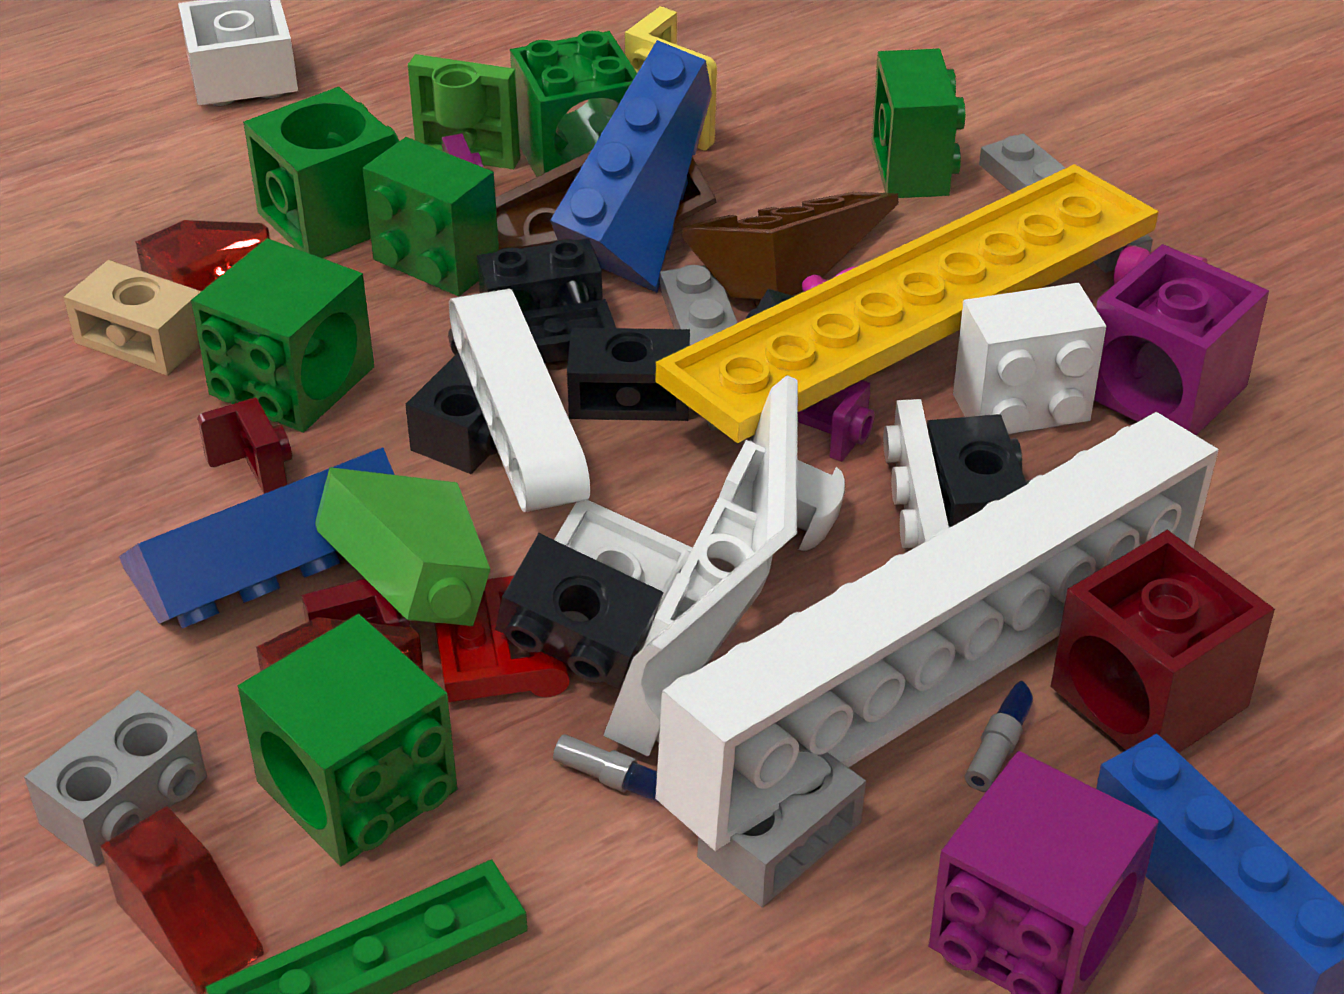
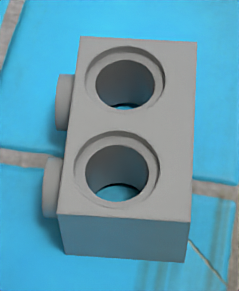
M137 690L25 775L24 778L39 824L97 867L119 848L133 842L145 827L172 805L186 799L195 790L197 785L207 778L197 731Z
M798 742L799 752L812 753ZM828 752L818 755L831 767V773L824 777L822 785L807 794H792L779 803V809L774 811L771 817L741 835L734 834L730 837L728 844L716 851L698 837L697 857L762 908L861 823L866 780Z

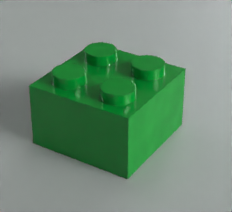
M940 48L878 51L871 142L885 193H898V198L950 196L951 176L959 174L961 166L960 147L957 142L955 143L956 130L964 129L965 102L963 97H956L954 69L946 68Z
M404 137L362 167L373 260L458 297L479 281L477 255L493 253L499 250L494 172L408 137Z

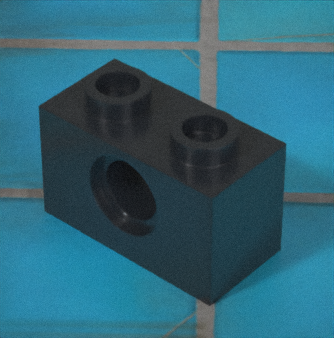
M571 328L567 366L569 419L689 421V406L656 383L655 378L656 361L690 346V329Z
M1001 414L927 420V429L949 527L981 511L988 503L995 500L999 501L1031 481L1025 480L1022 473L1020 443L1017 438L1010 439Z
M538 533L502 596L495 630L505 634L514 645L525 651H541L568 664L575 674L585 680L597 683L605 682L619 689L627 675L633 657L638 653L653 624L664 592ZM563 612H579L589 620L584 622L574 621L566 617Z

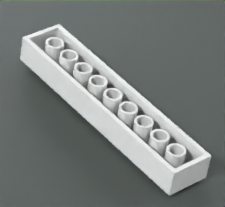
M1155 412L1130 427H1123L1114 436L1093 448L1077 453L1071 460L1045 475L1034 477L1027 485L999 501L995 500L988 503L981 511L958 524L942 529L933 538L905 554L892 557L885 565L857 581L844 584L834 594L802 612H795L789 615L782 623L747 643L744 642L734 646L727 654L692 674L679 677L669 687L662 690L656 800L714 851L720 849L730 842V837L734 834L741 835L771 817L773 812L779 809V803L792 794H807L822 785L824 777L831 773V767L818 755L828 752L849 768L1059 636L1067 589L1167 529L1194 548L1219 449L1158 412ZM798 742L812 753L799 751Z

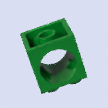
M586 31L579 34L578 37L556 41L536 40L527 46L510 49L511 68L515 69L519 145L536 177L592 151L637 75V72L610 31ZM588 100L582 107L578 108L573 112L567 113L571 108H573L577 104Z
M340 87L243 121L257 211L294 248L320 258H325L371 239L362 167L399 142L395 131L390 126H385L368 111L363 103L354 100Z
M266 238L191 300L209 395L231 404L257 397L270 421L278 422L304 433L374 368L363 273Z
M360 614L355 615L237 685L258 784L340 867L362 852L378 847L391 833L423 812L434 810L450 794L458 790L447 692Z

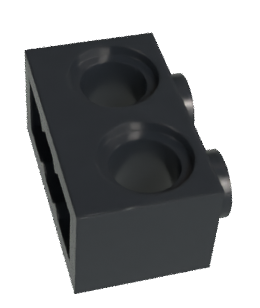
M589 238L579 240L562 239L552 244L519 249L503 248L497 252L477 255L480 293L511 289L522 312L603 299L602 270Z
M458 352L405 404L410 451L472 474L489 455L496 454L498 450Z

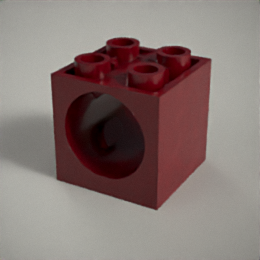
M1167 529L1067 589L1050 687L1124 749L1128 750L1147 738L1158 734L1173 749L1180 753L1249 707L1275 608Z

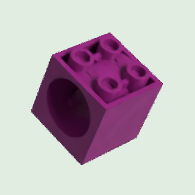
M1161 244L1097 300L1096 310L1106 325V332L1094 401L1138 422L1158 412L1194 435H1197L1248 386L1269 290Z
M1017 751L941 850L928 947L941 953L955 967L973 971L1010 991L1011 994H1085L1136 917L1159 820L1023 752Z

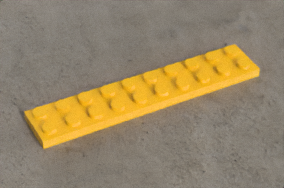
M1073 164L656 361L655 382L735 442L739 443L755 435L771 388L786 375L798 380V412L959 331L963 300L1043 288L1154 231L1159 211Z

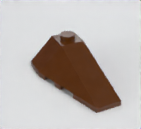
M590 152L496 197L499 250L503 248L519 249L546 245L558 241L550 220ZM693 157L687 174L688 184L683 201L680 200L674 224L716 203V198Z
M849 192L802 201V206L759 209L758 216L740 220L735 215L716 217L682 227V239L731 297L754 299L755 306L757 307L767 289L795 295L803 292L802 283L807 277L811 275L823 277L899 204L898 193Z

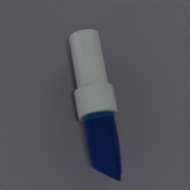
M1022 680L1013 686L1003 700L997 714L991 716L982 733V743L964 776L967 784L976 790L987 791L990 788L1007 755L1013 753L1023 733L1022 725L1033 704V696L1029 687Z
M566 734L559 738L553 753L555 761L599 778L600 783L621 792L628 790L659 802L656 800L657 771L638 764L637 759L618 751L612 750L608 752Z

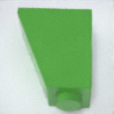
M329 467L315 521L316 530L407 620L473 626L489 576L490 566L458 482Z

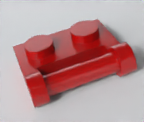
M514 575L487 579L473 626L434 622L444 689L448 695V703L531 691L540 697H553L564 692L569 686L570 678L566 663L541 651L529 652V657L511 659L506 635L495 630L502 596Z

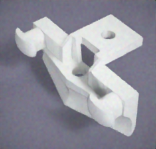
M786 375L771 388L755 435L751 437L750 441H745L725 480L719 498L693 548L589 500L575 503L554 539L664 592L653 624L641 648L632 659L603 736L649 757L655 742H659L662 690L669 687L679 677L692 674L707 665L761 593L769 575L773 554L797 534V527L806 531L798 550L807 551L816 547L825 539L838 518L845 495V479L842 471L836 467L833 475L797 460V379ZM563 612L566 617L574 621L584 622L589 620L579 612Z

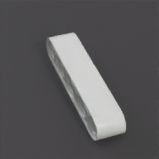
M503 289L450 298L449 315L456 347L521 510L529 512L588 500L590 497V479L583 450L511 289Z

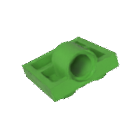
M415 54L408 63L415 140L443 151L442 137L463 134L470 152H478L483 165L514 170L520 160L515 69Z

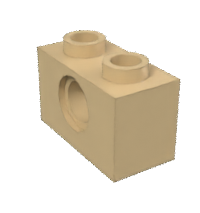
M107 260L64 296L74 341L77 344L167 376L200 346L191 300L201 292L199 290Z

